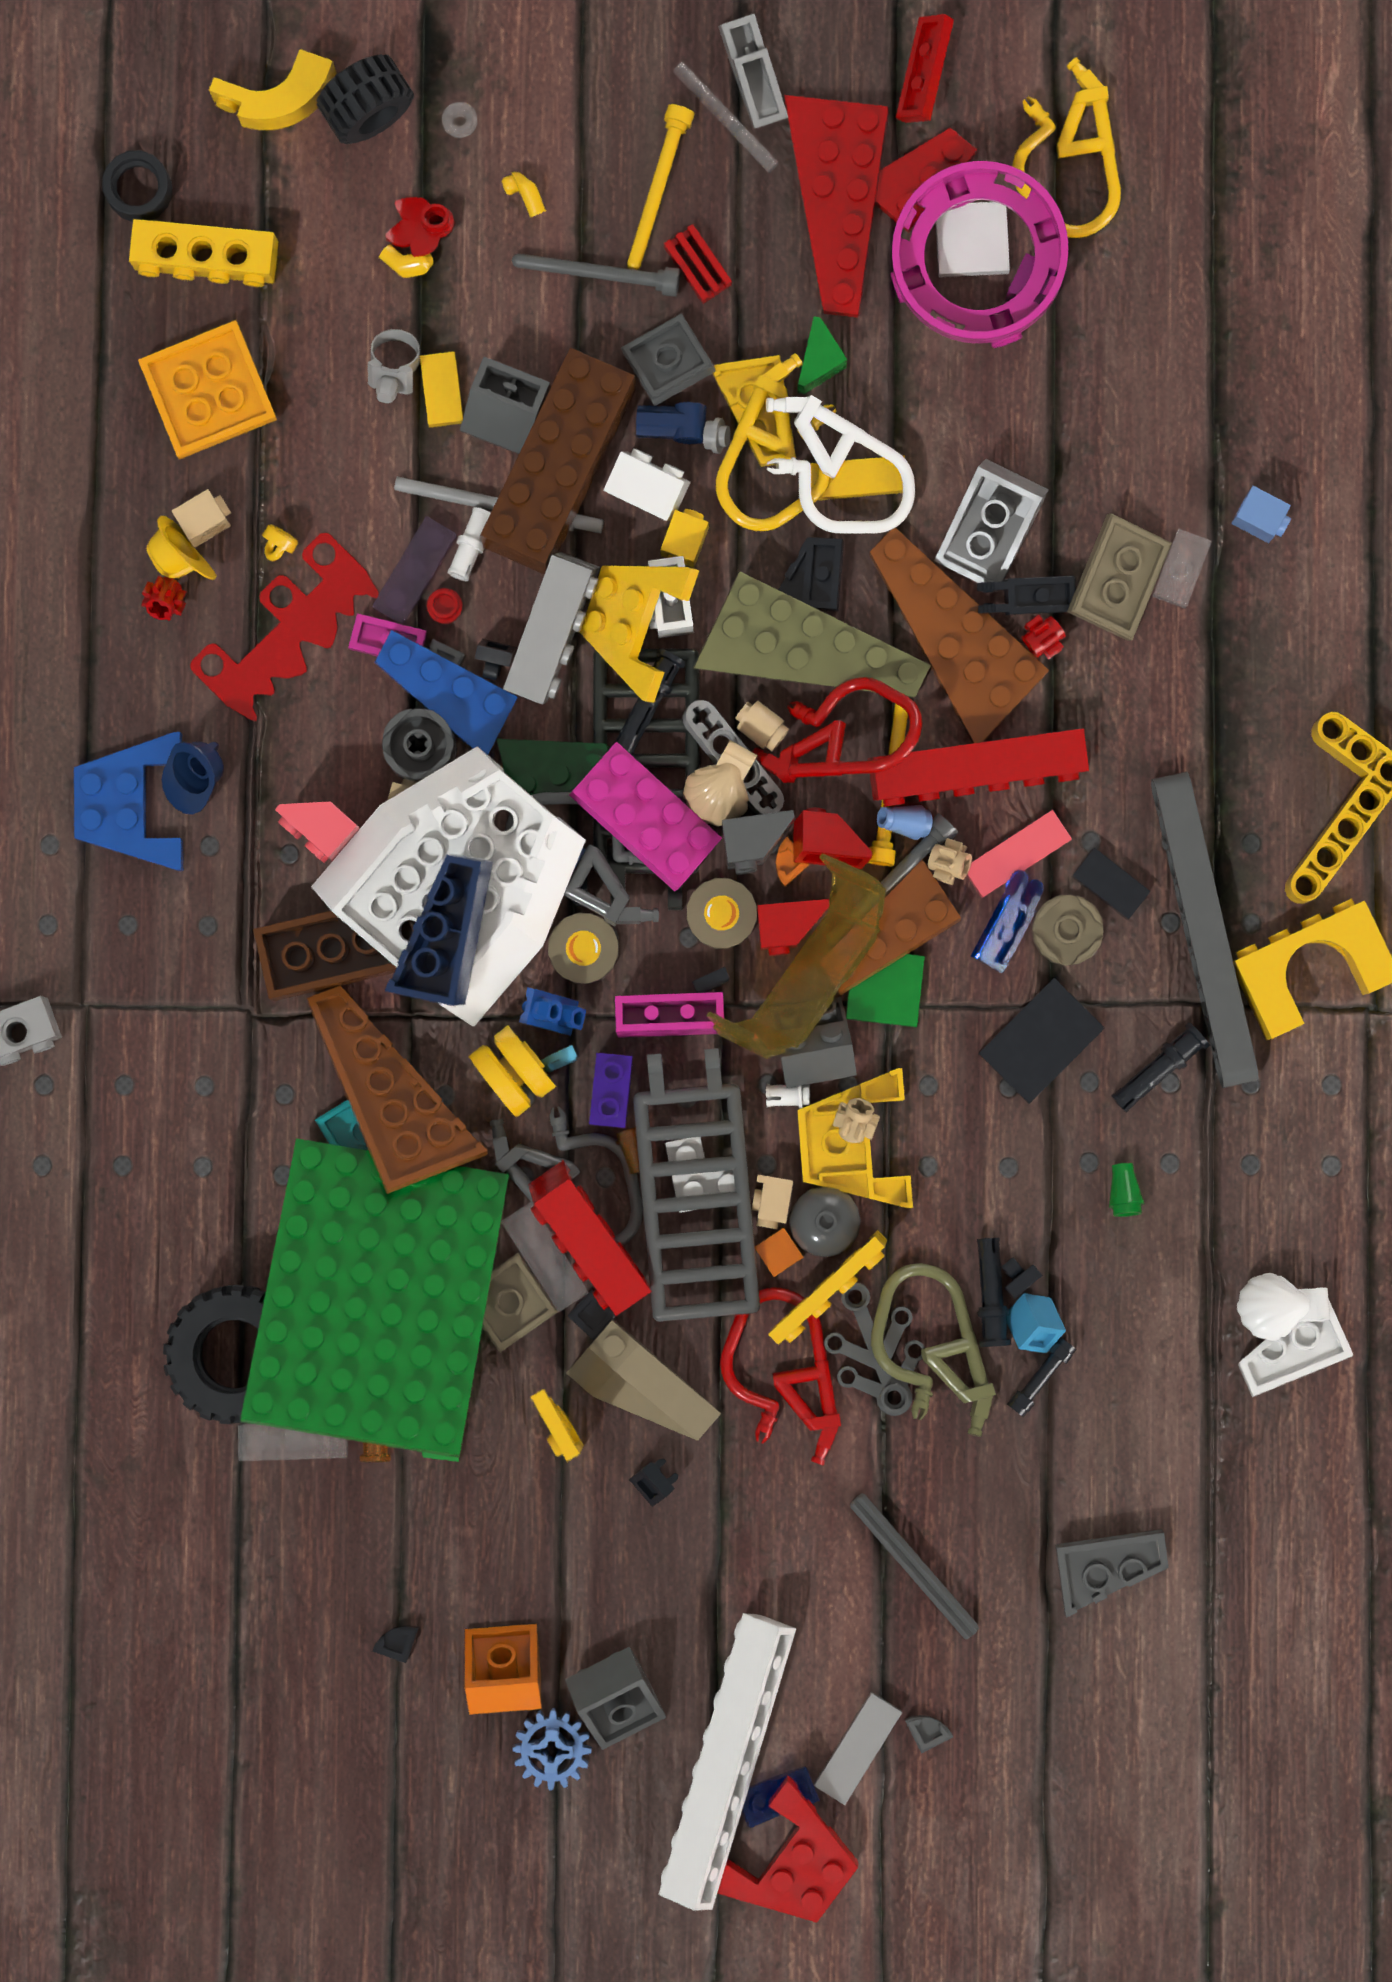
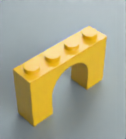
M1353 899L1334 906L1332 908L1335 914L1326 919H1322L1319 913L1300 922L1303 929L1291 935L1288 928L1268 937L1271 944L1259 950L1256 944H1253L1236 952L1238 959L1233 961L1237 980L1266 1040L1273 1039L1305 1024L1286 983L1287 964L1294 952L1304 944L1321 943L1336 949L1345 958L1362 995L1372 993L1392 983V956L1365 900L1355 905Z

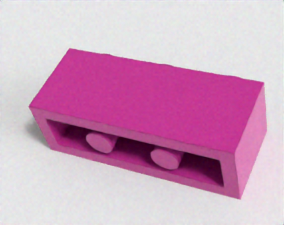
M723 992L615 996L616 1033L618 1038L725 1034Z

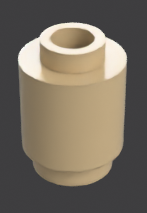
M756 701L754 705L747 702L735 718L740 722L736 729L762 749L767 747L772 752L790 730L784 725L785 721L760 701Z

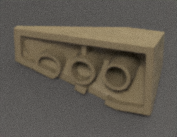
M614 1319L566 1373L591 1396L697 1441L721 1414Z

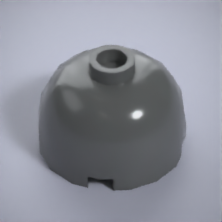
M820 1186L809 1189L797 1199L791 1209L789 1224L792 1237L800 1248L811 1255L827 1258L840 1255L852 1246L859 1235L861 1218L858 1206L850 1195L835 1188Z

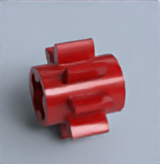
M158 576L155 583L147 581L142 591L145 597L141 605L146 607L148 614L153 618L170 621L174 613L181 616L186 605L183 600L187 592L182 590L180 583L175 579Z
M1038 614L1025 624L1024 628L1027 633L1021 638L1034 657L1038 658L1045 654L1049 660L1064 648L1060 641L1066 637V634L1052 616L1043 620L1040 614Z

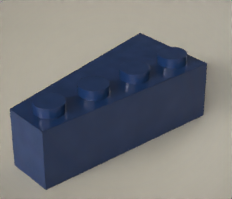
M446 854L427 896V903L421 916H418L414 924L412 936L406 949H403L397 962L396 971L392 979H389L384 991L450 1006L466 1004L493 865L492 861L459 854Z

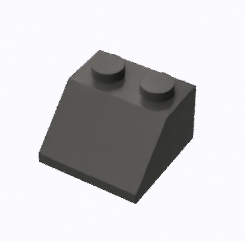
M794 810L722 820L728 870L735 869L736 874L757 872V866L765 863L793 826Z
M630 1647L615 1652L608 1658L588 1668H584L565 1679L578 1714L602 1750L666 1718L665 1712L641 1664Z

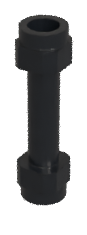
M1060 1337L1050 1348L1051 1354L1021 1392L1016 1390L1007 1405L1024 1418L1035 1405L1032 1402L1035 1396L1061 1363H1068L1077 1349Z

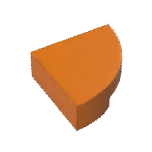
M788 837L781 843L776 856V872L784 887L810 865L793 862V842Z

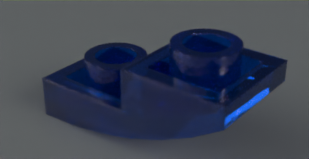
M806 1766L749 1786L742 1809L747 1827L753 1828L781 1815L769 1807V1800L787 1776L796 1782L798 1790L806 1800L809 1799L812 1804L820 1801Z

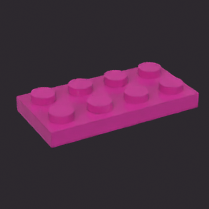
M618 742L606 752L569 794L573 800L673 891L678 890L722 839L720 835Z

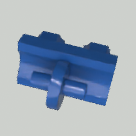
M527 987V1001L522 1005L524 1012L520 1016L519 1023L571 1036L572 1029L581 1030L583 1028L586 1009L578 1007L579 1001Z

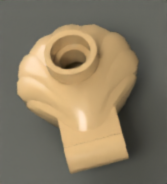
M730 740L716 764L697 769L687 777L683 791V797L686 800L687 806L706 824L716 827L722 826V820L740 818L747 811V802L749 801L744 778L757 755Z

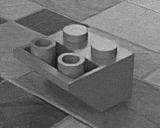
M483 357L469 392L460 431L519 454L551 389L550 382Z
M841 997L771 1010L786 1088L857 1075L852 1040Z

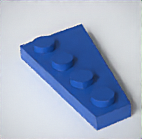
M392 630L388 634L374 662L405 691L417 699L424 708L439 714L460 740H463L472 749L479 747L487 755L518 698Z

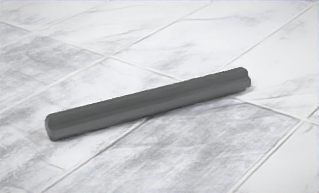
M863 1493L858 1495L850 1503L851 1509L964 1639L972 1637L979 1629L974 1619L869 1498Z

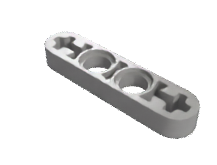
M697 700L685 709L683 724L714 764L717 763L721 756L713 748V741L717 736H725L747 749L710 702ZM693 709L697 712L704 710L708 716L704 720L710 728L715 724L719 727L707 739L702 735L708 731L706 726L702 722L696 725L692 720L695 717ZM755 759L751 766L753 779L745 783L746 790L756 785L761 779L764 784L758 787L763 795L771 794L774 797L771 801L773 809L769 806L762 808L759 805L762 797L757 790L752 792L751 795L747 791L749 798L747 802L748 807L756 815L779 812L784 803L783 794Z

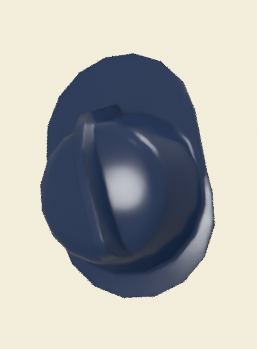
M201 741L192 743L180 742L175 744L171 750L162 774V787L167 800L175 809L184 814L193 815L201 812L207 805L214 786L223 776L224 765L217 752L219 747L217 742L209 744Z

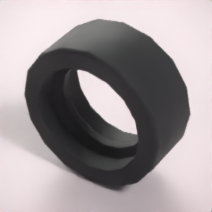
M131 150L117 155L107 165L102 177L103 192L109 205L121 218L133 222V219L150 221L159 217L168 208L172 198V182L163 163L154 155L142 150ZM134 167L149 169L158 181L156 195L150 202L141 206L126 204L120 199L117 192L119 178L127 170Z

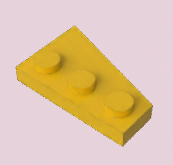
M780 355L714 365L716 372L713 373V376L738 424L752 396L753 387L759 374H764L780 363ZM784 379L779 383L784 385ZM765 399L754 426L777 436L775 411H766ZM792 429V445L787 456L747 438L761 467L776 465H767V462L774 458H796Z

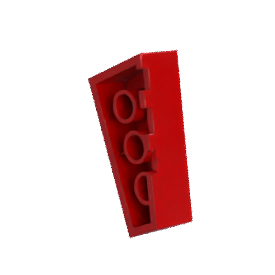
M562 1160L528 1184L534 1204L530 1209L542 1226L548 1223L555 1232L551 1238L561 1253L564 1254L569 1251L576 1261L572 1264V1267L583 1282L588 1279L596 1288L592 1294L604 1310L610 1307L615 1316H617L652 1292L647 1279L622 1243L615 1241V1235L604 1217L600 1214L596 1215L593 1211L595 1207L581 1185L575 1186L569 1172L571 1170L565 1161Z

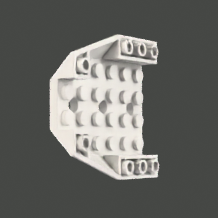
M475 747L381 804L311 886L334 914L397 967L399 957L409 942L402 936L401 927L405 921L413 920L416 922L418 916H421L428 900L427 896L446 854H459L492 861L493 865L466 1004L450 1006L439 1003L442 1007L475 1027L544 946L586 841L564 820L554 816L503 772L504 769L479 747ZM501 810L509 811L514 818L513 826L507 831L499 830L494 823L495 815Z

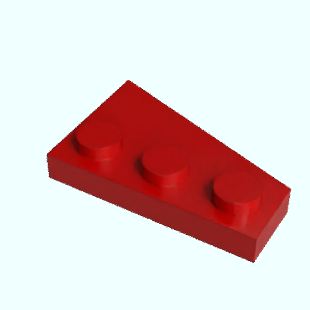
M952 128L945 130L880 170L875 205L897 223L906 202L921 184L948 167L970 162L977 154V149ZM916 204L913 206L917 213L912 220L909 230L904 228L907 232L914 228L915 223L925 208Z

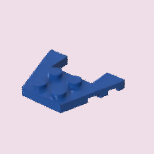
M173 732L74 767V838L176 871H183L182 838H146L145 775L146 766L166 765L174 745L182 742V733Z

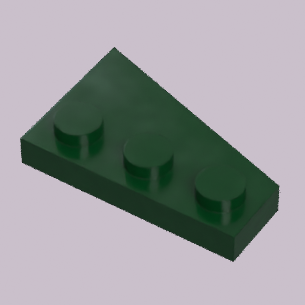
M497 739L505 773L530 795L542 792H572L610 749L607 744Z

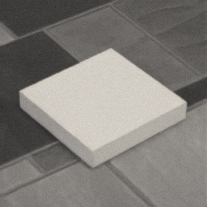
M997 202L970 203L957 209L948 210L936 221L938 277L1009 274L1006 206Z

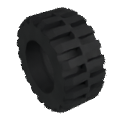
M228 1285L201 1293L192 1298L193 1301L180 1309L177 1313V1319L168 1328V1342L163 1346V1355L167 1357V1365L163 1366L165 1375H170L173 1385L170 1387L175 1395L179 1394L184 1400L182 1404L187 1409L200 1413L201 1418L208 1421L217 1420L220 1421V1424L246 1423L241 1422V1415L247 1386L230 1388L214 1381L205 1369L202 1359V1347L208 1333L224 1321L242 1320L259 1329L266 1292L258 1287Z

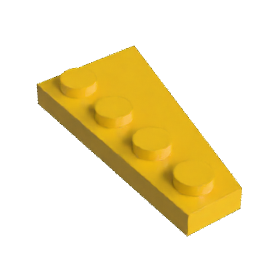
M879 1230L869 1237L870 1241L854 1251L836 1272H833L823 1280L809 1297H805L770 1330L768 1335L778 1345L784 1339L791 1343L805 1330L801 1323L811 1314L817 1319L832 1305L828 1299L837 1290L843 1295L858 1281L854 1275L862 1267L866 1266L870 1270L885 1256L881 1250L885 1247L887 1239Z

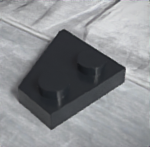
M807 537L799 550V556L788 568L784 575L785 579L778 590L820 611L838 612L844 551L843 539Z

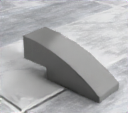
M755 14L719 25L718 27L733 73L754 129L788 118L769 53L764 46Z

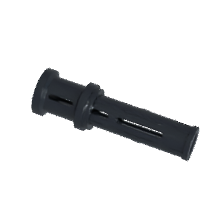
M658 648L656 652L658 657L653 667L665 673L655 702H645L638 697L622 730L613 743L614 745L618 742L632 756L663 696L667 697L671 694L672 688L670 686L679 669L684 668L686 665L684 660L661 648Z
M1190 1022L1185 1025L1186 1030L1171 1043L1165 1042L1160 1049L1162 1052L1152 1062L1147 1064L1129 1082L1111 1095L1125 1113L1175 1069H1184L1187 1066L1186 1062L1200 1049H1207L1210 1046L1204 1036Z
M1000 1238L977 1239L982 1307H979V1311H977V1317L981 1318L983 1340L979 1342L980 1347L1012 1345L1011 1340L1007 1336L1006 1316L1010 1315L1007 1306H1004Z

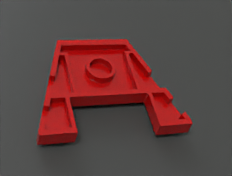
M787 1776L769 1800V1807L796 1824V1829L759 1878H756L727 1859L717 1894L817 1923L858 1869V1860L831 1826L828 1827L821 1819L809 1799L806 1800L798 1790L796 1782Z

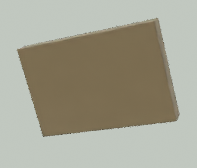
M1112 513L1107 514L1067 612L1127 641L1133 640L1172 543Z

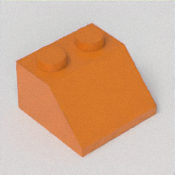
M537 1624L465 1629V1692L469 1714L542 1709Z

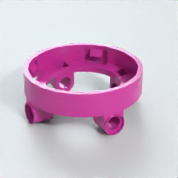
M972 161L948 167L931 176L918 187L906 202L897 220L892 243L893 272L890 275L900 304L905 302L912 313L928 328L949 339L966 343L991 342L992 348L1013 343L1021 339L1022 331L1034 324L1048 310L1059 292L1068 261V236L1065 222L1060 209L1048 191L1030 175L1015 167L991 161ZM998 174H1005L1004 181L1014 184L1021 189L1024 184L1028 185L1031 188L1028 198L1026 199L1008 187L995 184ZM975 200L997 202L1013 210L1028 227L1035 250L1033 270L1023 289L1005 304L986 310L962 308L945 299L930 281L924 260L926 241L936 221L948 210L960 208ZM916 204L925 209L915 223L910 241L902 238L901 234L903 227L909 230L912 220L917 213L913 208ZM1049 269L1057 272V276L1050 277L1048 285L1042 293L1046 296L1040 304L1034 302L1045 284ZM932 310L944 319L940 317L935 319L930 315ZM955 324L963 325L965 327L963 330L955 328Z

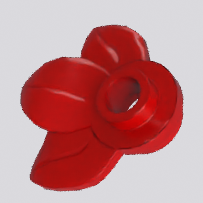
M408 197L399 199L394 203L402 220L392 227L385 237L387 241L397 247H410L413 257L425 256L438 247L440 238L447 236L452 231L454 218L451 211L441 204L430 205L424 198ZM435 222H441L440 224L432 225Z

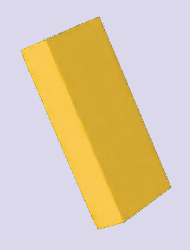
M455 351L420 356L429 428L461 424L463 410Z

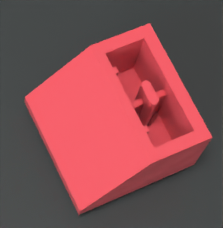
M331 801L279 804L275 809L282 816L278 823L298 840L302 835L305 836L309 841L304 846L324 864L328 859L333 861L360 829Z

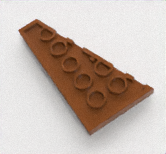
M895 527L870 551L869 555L889 592L891 591L906 623L909 624L915 635L916 641L931 665L930 667L942 689L945 690L954 711L970 736L971 742L981 743L1050 670L988 613L978 614V604Z
M341 985L307 998L311 1013L387 1194L488 1155V1150L466 1129L465 1124L458 1117H455L442 1102L440 1096L407 1059H404L397 1052L391 1041L384 1034H381L368 1019L366 1013Z

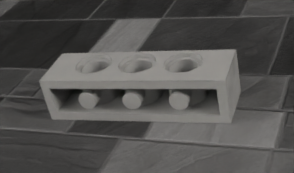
M38 996L0 1011V1066L21 1060L20 1053L33 1049L34 1054L51 1049L54 1047L53 1041L62 1038L47 997ZM23 1023L27 1029V1035L23 1041L16 1043L11 1035L12 1029L16 1024Z

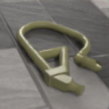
M924 1263L903 1266L887 1279L880 1294L871 1331V1347L874 1357L880 1367L890 1376L919 1386L918 1389H915L916 1396L911 1411L913 1418L917 1419L918 1411L920 1410L918 1420H922L928 1412L929 1400L933 1395L931 1392L933 1380L928 1375L896 1365L885 1351L883 1336L894 1292L902 1281L913 1276H926L942 1283L951 1295L961 1331V1339L921 1349L922 1358L963 1403L973 1401L970 1416H972L971 1427L968 1429V1434L981 1437L983 1432L981 1430L985 1419H988L992 1398L996 1394L993 1383H988L962 1289L948 1272L936 1266ZM965 1352L974 1387L968 1388L942 1358Z

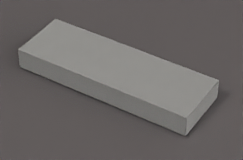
M871 1691L819 1774L814 1786L845 1805L896 1724L902 1711Z

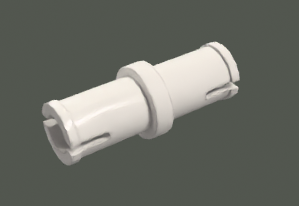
M478 507L473 508L464 534L459 535L457 539L459 546L447 571L452 577L462 581H469V576L477 556L484 551L480 534L491 514L490 512Z

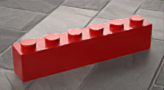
M1084 728L911 752L897 766L884 772L870 773L873 800H883L884 806L905 804L904 797L918 795L920 802L940 799L939 792L953 790L954 797L975 794L974 787L988 785L989 792L1010 789L1009 782L1023 780V787L1045 784L1044 777L1058 776V782L1079 780V772L1089 771ZM889 755L868 758V761L880 760Z

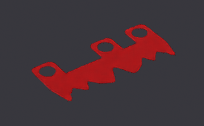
M328 533L319 534L303 550L302 557L304 561L323 579L307 596L284 575L277 576L260 593V602L280 623L244 659L236 664L217 644L212 643L207 645L190 663L192 672L226 706L250 720H257V715L252 708L254 704L253 696L255 694H274L271 677L288 679L307 672V667L300 650L299 643L301 641H307L324 648H331L337 633L336 612L353 616V597L355 595L363 596L367 594L374 599H380V594L366 570ZM327 543L334 548L335 559L331 564L322 566L314 561L313 550L318 544ZM276 586H286L292 592V601L285 608H277L270 601V593ZM208 654H216L223 661V669L217 676H207L201 670V661Z

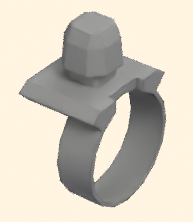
M400 329L383 331L371 343V361L368 362V385L376 389V397L380 402L391 403L395 400L397 393L406 395L413 393V372L420 363V345L417 339L409 332ZM402 341L412 346L417 355L409 364L400 366L399 369H390L382 366V363L375 358L373 353L378 346L385 342Z

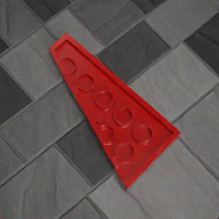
M784 95L824 314L859 318L889 108L888 106Z

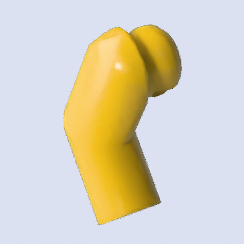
M511 172L510 176L503 177L501 182L506 194L513 195L519 192L530 217L546 211L534 182L520 172Z

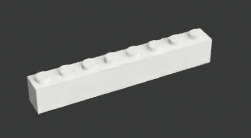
M743 1613L741 1620L735 1628L734 1645L724 1665L725 1675L721 1688L714 1698L713 1715L703 1735L704 1745L700 1758L693 1768L692 1785L682 1805L683 1815L679 1828L672 1838V1851L668 1865H666L661 1874L662 1885L659 1895L694 1911L713 1909L796 1631L794 1627L758 1614Z

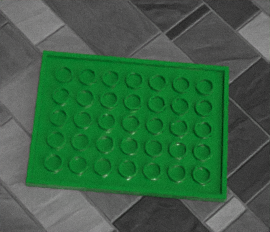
M296 1138L241 1422L459 1458L509 1174L457 1166L387 1194L368 1150Z

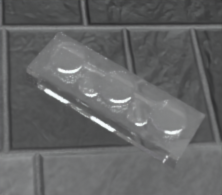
M530 1202L502 1220L501 1223L557 1311L560 1312L587 1295L589 1291L573 1269L565 1253L562 1254L551 1238L553 1234L547 1225L542 1226L532 1213L530 1208L534 1205Z
M239 1424V1461L347 1458L348 1439L258 1424Z

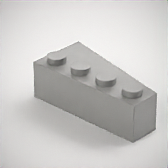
M563 552L551 556L503 690L542 705L548 702L549 697L555 699L562 679L557 678L562 664L567 666L571 658L574 646L570 644L575 631L579 633L586 617L584 608L588 598L591 599L594 595L599 580L597 575L601 567Z

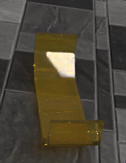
M823 853L819 858L832 873L828 912L753 1018L734 1024L710 1011L706 1015L712 1021L714 1030L720 1036L766 1059L785 1053L787 1048H798L807 1039L833 1002L834 995L841 985L853 974L876 941L877 934L880 932L879 919L883 914L886 889L869 873Z

